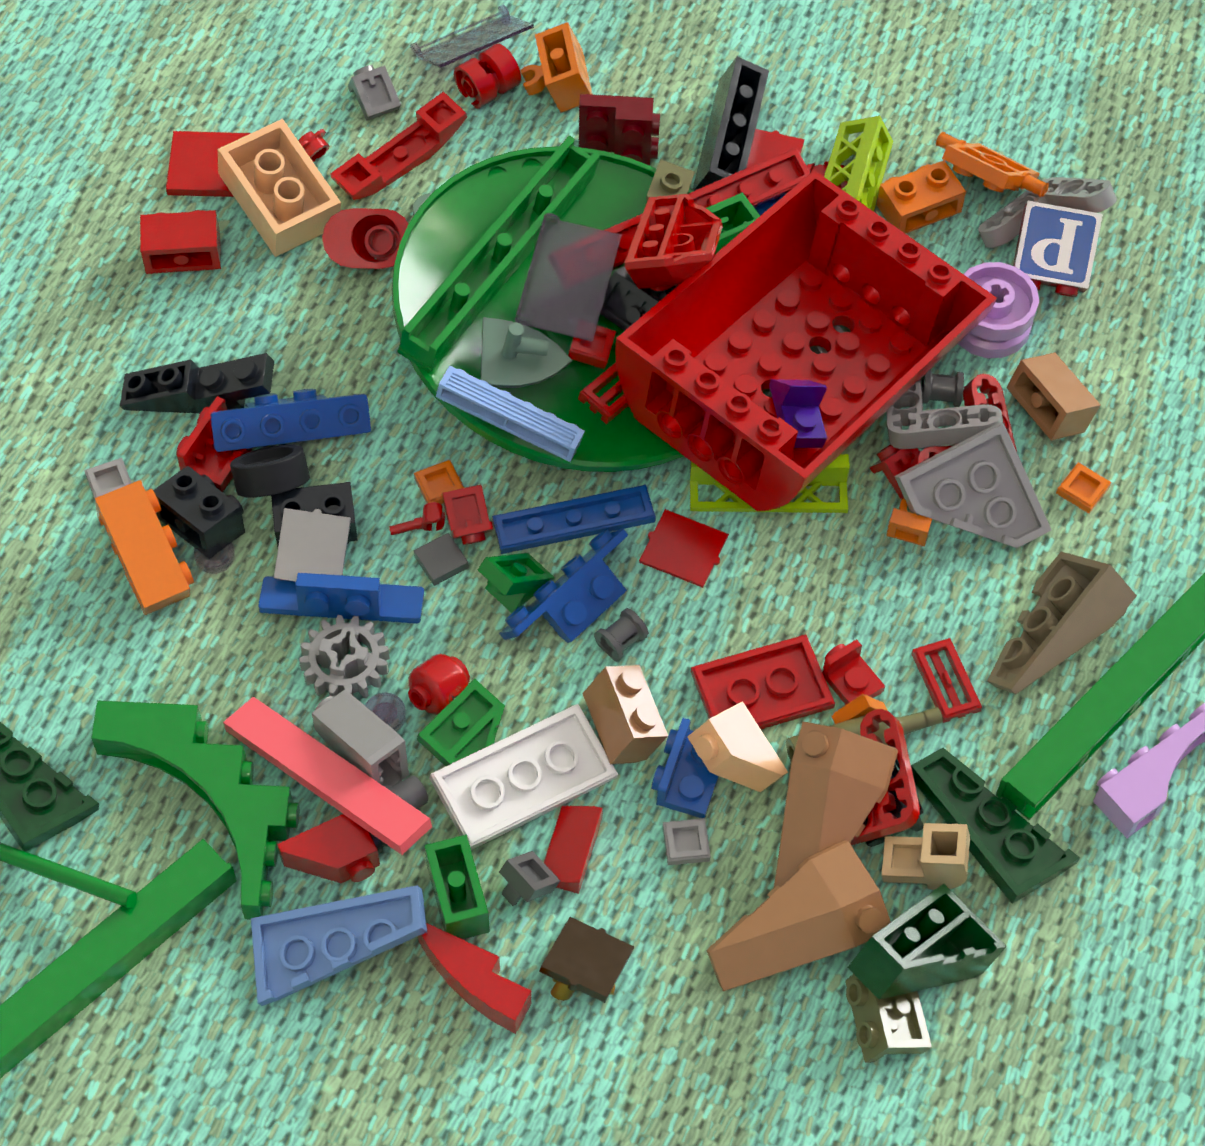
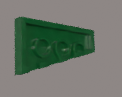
M0 722V818L21 849L26 852L98 811L99 803L91 796H85L73 786V781L62 772L57 773L42 761V756L30 746L28 748L13 737V732Z
M941 748L911 765L915 784L946 823L968 825L970 834L969 851L1012 904L1053 880L1079 861L1080 857L1069 848L1064 851L1049 839L1051 834L1038 823L1033 826L1015 812L1017 806L1007 798L1003 797L1001 799L985 788V781L945 748Z

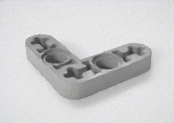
M1064 177L1045 179L1043 182L1049 183V188L1043 197H1039L1027 190L979 226L978 231L983 243L987 248H994L1006 244L1019 235L1024 206L1027 201L1095 213L1106 210L1117 201L1111 182L1099 179Z
M921 379L887 410L889 442L898 449L954 445L997 423H1003L1001 410L993 405H974L923 411ZM902 407H911V408H907V409H899V408H902ZM909 425V429L902 430V426ZM941 426H952L948 428H938Z

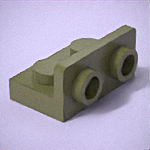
M854 974L846 979V997L852 1008L857 1028L856 1038L862 1049L865 1063L875 1062L886 1054H923L932 1048L918 991L879 1000Z

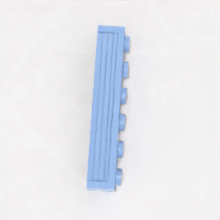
M449 366L438 386L437 398L568 462H571L582 441L585 431L577 425L559 419L554 414L545 412L530 402L522 401L507 391L493 387L488 382L479 380L462 369Z

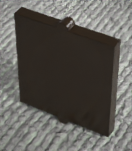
M569 917L542 963L539 972L568 985V989L571 991L577 989L605 1003L627 964L634 946L606 934V930L603 928L596 929Z

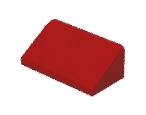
M597 806L561 807L544 860V864L560 880L556 888L579 894L602 821L603 808Z

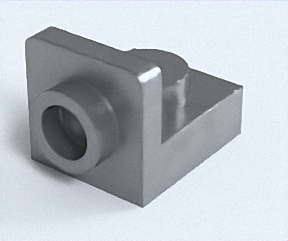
M368 65L353 73L354 76L350 79L348 89L350 93L355 92L366 121L400 109L401 103L385 65L374 69L373 65Z

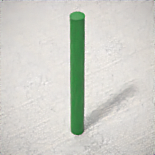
M0 842V861L126 908H132L137 901V893L135 891Z

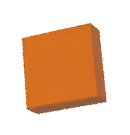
M451 460L414 473V479L426 503L436 502L443 504V492L464 488Z
M1078 462L1057 488L1056 494L1090 514L1110 488L1112 482Z

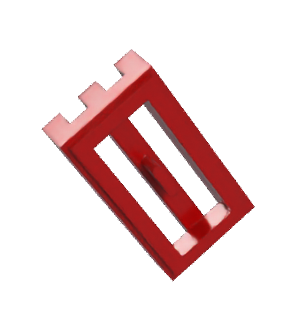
M616 362L580 391L578 400L583 404L588 402L591 405L589 409L594 414L599 412L602 415L601 420L605 424H608L629 406L624 394L612 405H607L623 391L620 380L600 398L595 395L618 376Z
M951 638L912 650L913 659L935 707H938L942 714L943 723L949 722L956 717H965L969 713L981 712L982 705ZM944 650L968 703L961 704L949 674L940 659L939 651ZM926 655H929L953 706L952 708L948 707L925 657Z

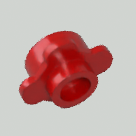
M320 129L315 134L310 131L298 140L313 162L325 155L330 147L323 139V136L326 134L324 129Z

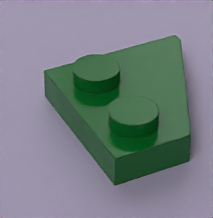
M474 678L418 734L417 741L441 763L448 766L494 744L505 705Z

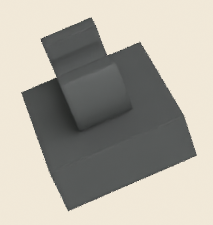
M533 851L508 859L499 871L508 882V885L502 891V895L512 906H515L521 897L526 902H530L548 895L555 890L560 882L558 877Z

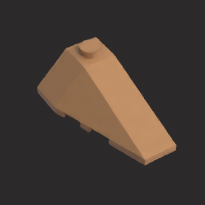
M843 840L807 857L797 866L798 871L781 887L777 885L767 894L769 898L752 914L744 915L706 950L718 983L723 991L855 948L867 942L875 933L891 922L879 888L849 841Z

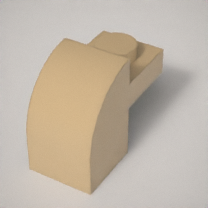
M924 823L923 837L885 836L882 864L883 882L927 884V888L931 890L937 889L942 884H945L949 889L964 884L967 880L970 846L968 825Z

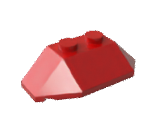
M688 194L649 197L624 262L626 271L639 289L651 288L654 291H663L672 286L679 285L713 260L723 228L722 220L705 207L695 204L693 198Z

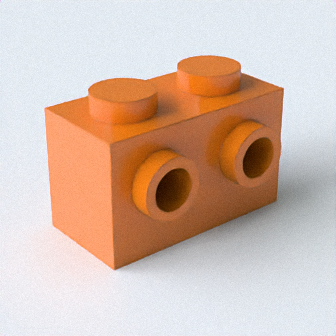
M943 160L932 165H923L914 172L900 177L889 178L880 184L876 205L889 223L906 234L961 213L966 190L946 161Z

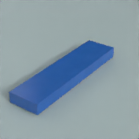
M646 484L492 516L501 554L597 535L606 529L611 532L623 528L655 523L656 521Z

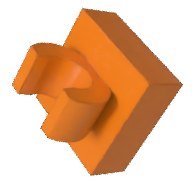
M903 498L899 509L893 508L886 536L925 547L932 518L908 512L907 502Z

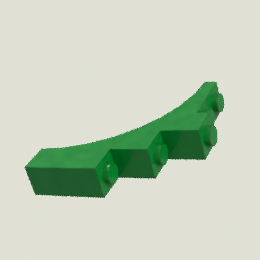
M97 700L91 735L97 755L131 759L158 768L186 784L208 803L228 830L238 854L241 870V908L244 918L251 920V918L263 916V908L272 906L273 881H267L268 867H276L277 841L289 839L290 828H298L299 802H293L290 787L252 785L253 761H247L244 746L207 744L208 722L202 721L198 705Z

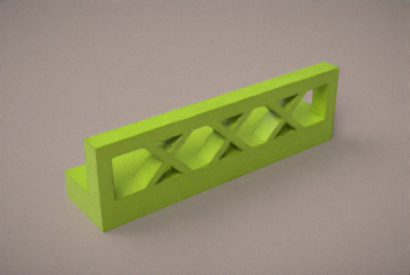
M881 116L840 123L824 176L836 186L846 180L848 184L842 190L872 211L875 209L880 184H882L893 145V140ZM863 132L852 142H848L850 134ZM850 156H856L855 159L851 161L848 165H846L844 168L840 167L841 163L847 160Z
M840 454L807 485L812 487L809 489L805 487L801 491L803 495L795 502H789L780 508L769 511H756L690 461V511L848 513L847 480L850 469L849 454ZM698 485H715L724 494L715 502L698 501ZM821 486H838L840 489L839 502H822L813 493ZM728 498H730V499H732L734 502H725V501H726Z

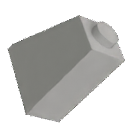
M346 689L336 696L326 697L317 705L315 711L312 712L314 728L336 754L383 786H392L409 776L405 740Z

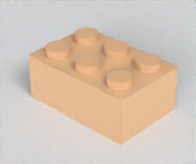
M283 119L218 149V174L275 257L322 235L324 226L331 216L341 210L340 200Z

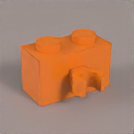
M566 22L535 34L541 65H528L520 70L526 81L523 83V86L528 95L538 94L546 86L560 113L578 107L580 94H592L583 50L569 23Z

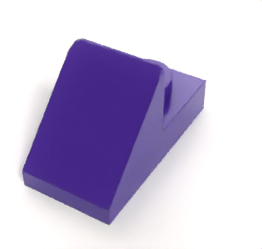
M771 379L769 386L777 418L780 417L798 431L794 448H823L827 436L819 405L827 390L826 385L810 380Z

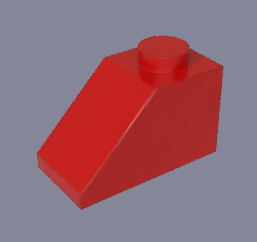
M344 814L277 844L284 867L338 883H344L350 879L352 882L363 881L375 872V867L380 866L378 849L369 832Z

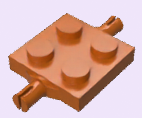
M941 132L937 137L936 146L946 149L942 159L953 164V171L967 177L975 175L983 179V185L993 191L1002 193L1004 189L1019 191L1020 188L1043 197L1049 188V183L1038 179L1040 173L980 143H966L965 140H958L946 134V132Z

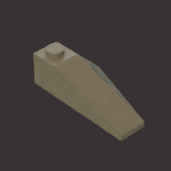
M1060 552L1037 580L1032 590L1033 594L1040 596L1034 610L1031 612L1029 610L1022 611L1017 620L1018 623L1023 624L1024 631L1021 637L1013 638L1006 642L987 681L996 688L1016 695L1113 627L1117 620L1124 616L1127 608L1137 595L1110 564Z

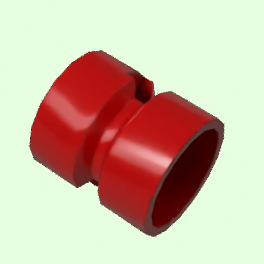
M500 43L481 52L478 59L471 58L454 69V79L460 93L465 98L468 96L474 97L476 100L471 104L476 109H480L495 100L497 93L505 94L520 85L522 81L520 68L515 58Z

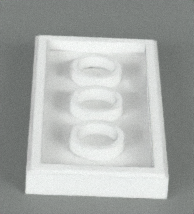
M576 704L431 773L429 779L460 836L467 834L470 848L473 850L617 778L618 773L613 764L610 765L599 739L579 704Z

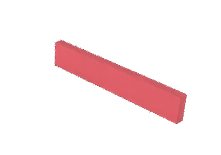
M252 697L223 722L226 732L399 854L403 855L432 828L431 820L428 816L255 697Z

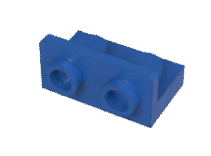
M682 718L678 731L671 729L664 749V753L669 754V758L665 767L658 765L651 789L657 791L656 805L698 818H705L719 776L710 773L702 759L697 755L695 748L687 738V736L694 732L690 730L691 720Z

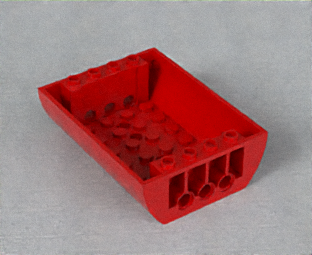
M814 170L718 251L711 262L685 279L616 338L615 354L618 376L628 405L638 422L756 511H769L788 504L971 332L991 311L997 297ZM843 325L849 328L851 332L840 333L833 326ZM820 346L826 349L828 353L817 354L810 347ZM771 379L810 380L826 385L827 390L819 405L827 436L823 448H794L798 431L780 417L777 418L773 398L766 396L762 392L764 389H770L769 383Z

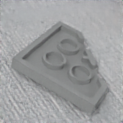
M997 423L895 476L910 511L918 515L932 518L933 520L1015 548H1019L1051 531V527L1004 423Z

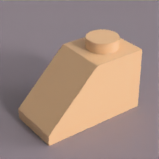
M743 701L708 719L687 736L697 755L702 759L710 773L755 791L762 792L788 773Z

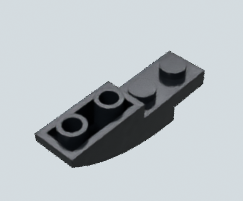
M267 353L198 367L190 359L126 373L120 407L123 410L200 414L205 407H210L218 396L225 399L227 410L244 408L245 399L270 394L274 360Z

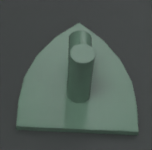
M483 317L480 380L488 382L489 385L499 388H520L538 384L557 375L572 362V359L558 344L541 332L518 322Z

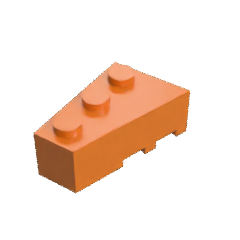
M138 480L95 498L98 520L101 526L104 525L112 542V549L115 555H118L126 578L144 615L190 597L189 585L194 583V579L185 561L178 563L172 549L178 547L170 526L165 525L162 527L156 513L161 511V507L153 489L145 491L141 480Z

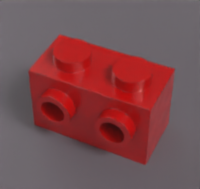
M195 210L178 213L159 212L140 215V252L145 273L221 269V240L216 210Z

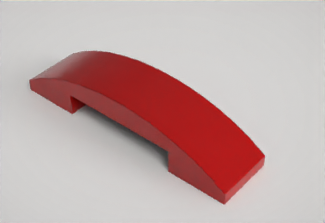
M443 91L416 111V122L368 157L364 158L359 153L330 173L331 178L353 200L373 195L431 158L460 128L467 118V113Z

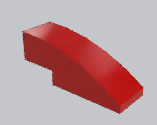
M426 923L427 932L419 935L418 941L432 965L447 984L470 1006L485 1017L516 1034L532 1004L531 990L498 975L500 972L499 956Z

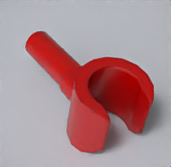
M436 502L425 504L422 517L389 526L391 535L415 529L432 531V523L436 522V531L443 529L445 512H442V504Z

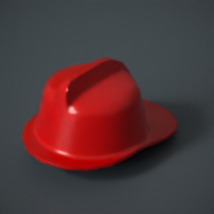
M351 208L341 210L331 216L324 226L322 235L324 250L331 260L343 267L355 269H385L394 267L400 242L409 223L398 212L389 209Z

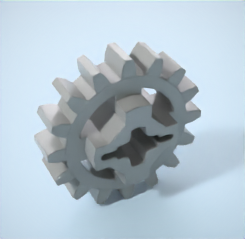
M337 615L336 624L332 626L325 619L322 620V631L319 633L310 629L308 635L311 643L304 642L300 646L303 657H300L299 661L301 671H305L304 678L306 684H314L315 693L318 696L326 690L329 691L330 696H336L346 689L352 695L359 692L364 698L368 697L367 686L372 685L379 688L381 686L380 675H385L389 672L388 662L386 661L390 659L389 648L384 646V634L382 632L374 634V623L371 621L361 627L359 616H354L350 623H344L342 615ZM362 642L367 647H362L359 643ZM318 664H321L323 668L329 669L330 675L325 674Z

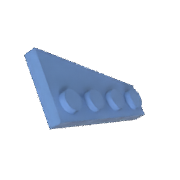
M416 885L251 918L257 1003L264 1006L278 1001L426 933L427 925L423 889Z

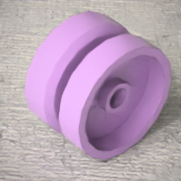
M989 262L969 268L964 275L997 297V300L988 315L958 345L971 354L984 358H1004L1018 352L1027 343L1039 304L1037 287L1026 273L1015 266L1005 263Z

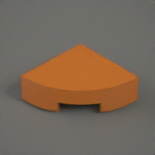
M862 694L834 712L831 717L834 723L837 724L867 715V713L876 709L887 710L884 702Z

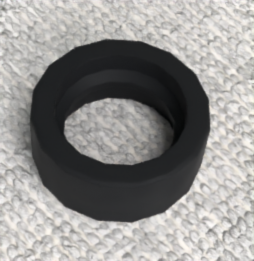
M279 445L258 449L243 454L230 463L237 495L245 498H257L284 493L300 487L310 479L302 446Z

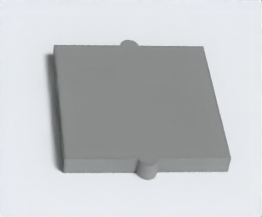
M284 508L274 579L296 582L298 573L343 576L351 518L322 514L320 509L308 512Z

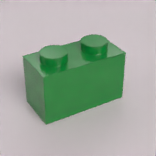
M467 834L424 845L427 869L444 931L460 939L489 933V912Z

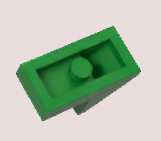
M529 553L485 557L477 569L488 580L485 589L511 613L534 596V592L543 584L555 579Z

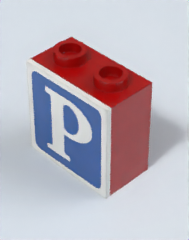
M1027 201L1024 206L1013 266L1026 273L1037 287V290H1040L1041 285L1056 287L1055 294L1077 297L1078 291L1085 292L1089 288L1103 214Z

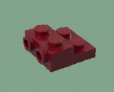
M580 94L578 147L614 152V154L650 165V159H658L659 137H652L659 136L660 113H653L654 98Z

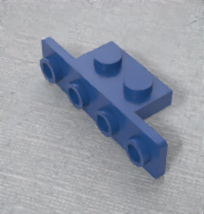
M302 389L293 391V398L278 399L276 393H270L254 397L255 402L245 403L246 408L216 411L210 414L214 449L217 452L363 434L371 431L368 398L363 393L327 398L323 394H317L316 389Z
M624 528L611 533L606 529L594 537L589 543L592 549L583 557L578 554L569 560L561 568L564 575L555 583L553 580H549L534 592L533 595L536 600L529 607L526 608L523 605L505 619L508 626L499 633L504 640L518 637L541 615L544 616L557 634L567 643L572 642L627 591L602 560L628 536Z
M298 573L297 580L294 582L266 576L263 578L258 607L260 613L327 618H337V615H342L343 619H352L354 616H359V620L417 624L421 622L424 588L419 586L380 584V578Z

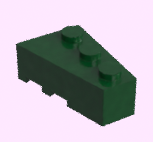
M942 884L875 933L849 964L848 968L880 1000L975 978L989 968L1006 948V945L945 884Z

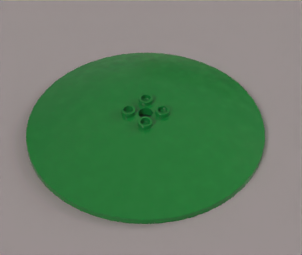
M559 146L511 151L476 163L448 179L419 207L402 237L393 269L392 305L400 340L403 328ZM578 147L590 156L594 151L600 154L594 178L436 367L428 373L413 362L411 364L431 394L453 416L486 440L514 454L539 463L586 472H620L662 465L684 456L638 422L629 406L608 424H605L601 420L602 415L599 412L594 414L589 409L591 405L588 402L583 404L578 400L580 391L616 362V338L624 331L593 309L615 270L565 292L548 260L549 255L555 251L643 214L647 204L646 196L656 168L625 156ZM689 188L687 194L693 192L694 190ZM483 317L524 324L554 341L567 355L569 354L576 327L571 325L568 320L570 318L576 317L582 321L616 331L605 369L572 359V362L561 372L541 383L520 388L496 387L584 430L582 441L571 462L436 397L439 383L449 366L462 369L467 374L479 380L481 379ZM619 376L615 377L595 395L600 398L619 381ZM622 391L607 405H612L617 399H619L624 394V392Z

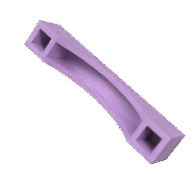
M1205 703L1190 715V721L1181 728L1178 724L1171 726L1160 736L1159 744L1152 749H1149L1147 746L1142 747L1130 757L1127 767L1120 772L1114 768L1097 782L1096 785L1099 789L1093 802L1126 838H1129L1159 815L1166 802L1169 781L1174 770L1192 750L1205 742Z

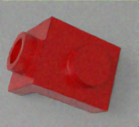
M482 485L443 492L442 499L452 539L461 538L463 545L485 541V533L491 532L493 525L492 521H489Z

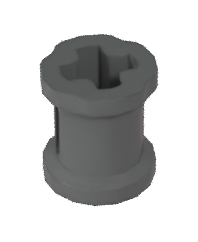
M930 369L922 378L923 404L933 400L952 402L954 406L960 407L963 397L964 373L957 372L956 375L933 374Z
M625 608L617 621L607 629L600 628L594 633V637L598 646L617 662L623 657L624 650L637 640L643 641L647 638L649 632L643 620L633 610Z

